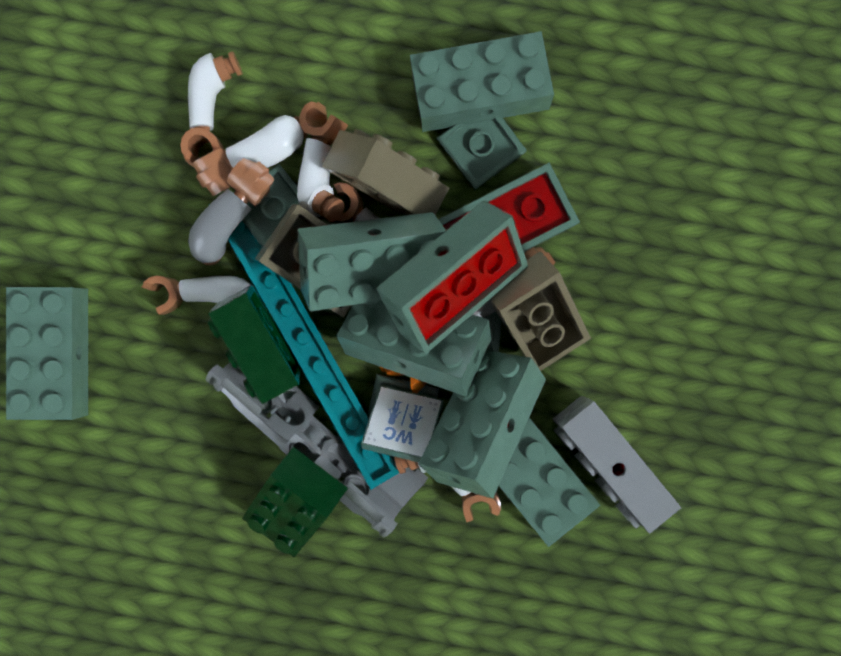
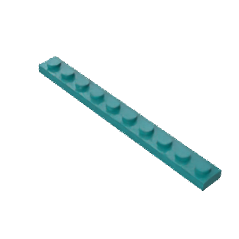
M241 221L230 235L228 242L368 488L372 490L397 475L399 471L390 455L362 449L361 442L369 421L366 413L292 284L255 259L263 246L259 244Z

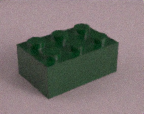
M253 285L218 302L209 311L210 319L207 320L208 326L217 339L222 337L228 347L225 350L226 356L235 369L240 367L246 377L243 380L244 386L252 398L257 396L260 403L264 404L299 385L301 368Z
M293 447L269 476L242 519L247 522L253 531L263 534L273 541L278 550L295 557L329 517L348 488Z

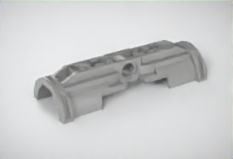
M229 363L222 369L217 364L209 371L205 379L206 382L213 385L217 391L223 392L230 399L233 406L276 443L280 450L287 455L294 447L338 481L343 477L344 480L341 483L348 490L340 501L353 513L364 517L371 523V528L377 530L383 538L393 532L398 524L394 521L395 517L427 481L428 477L419 469L413 471L409 467L406 468V473H398L370 490L339 435L335 436L313 416L319 406L297 386L261 404L257 396L252 398L247 392L243 383L246 377L240 367L235 369ZM390 456L396 466L394 456Z

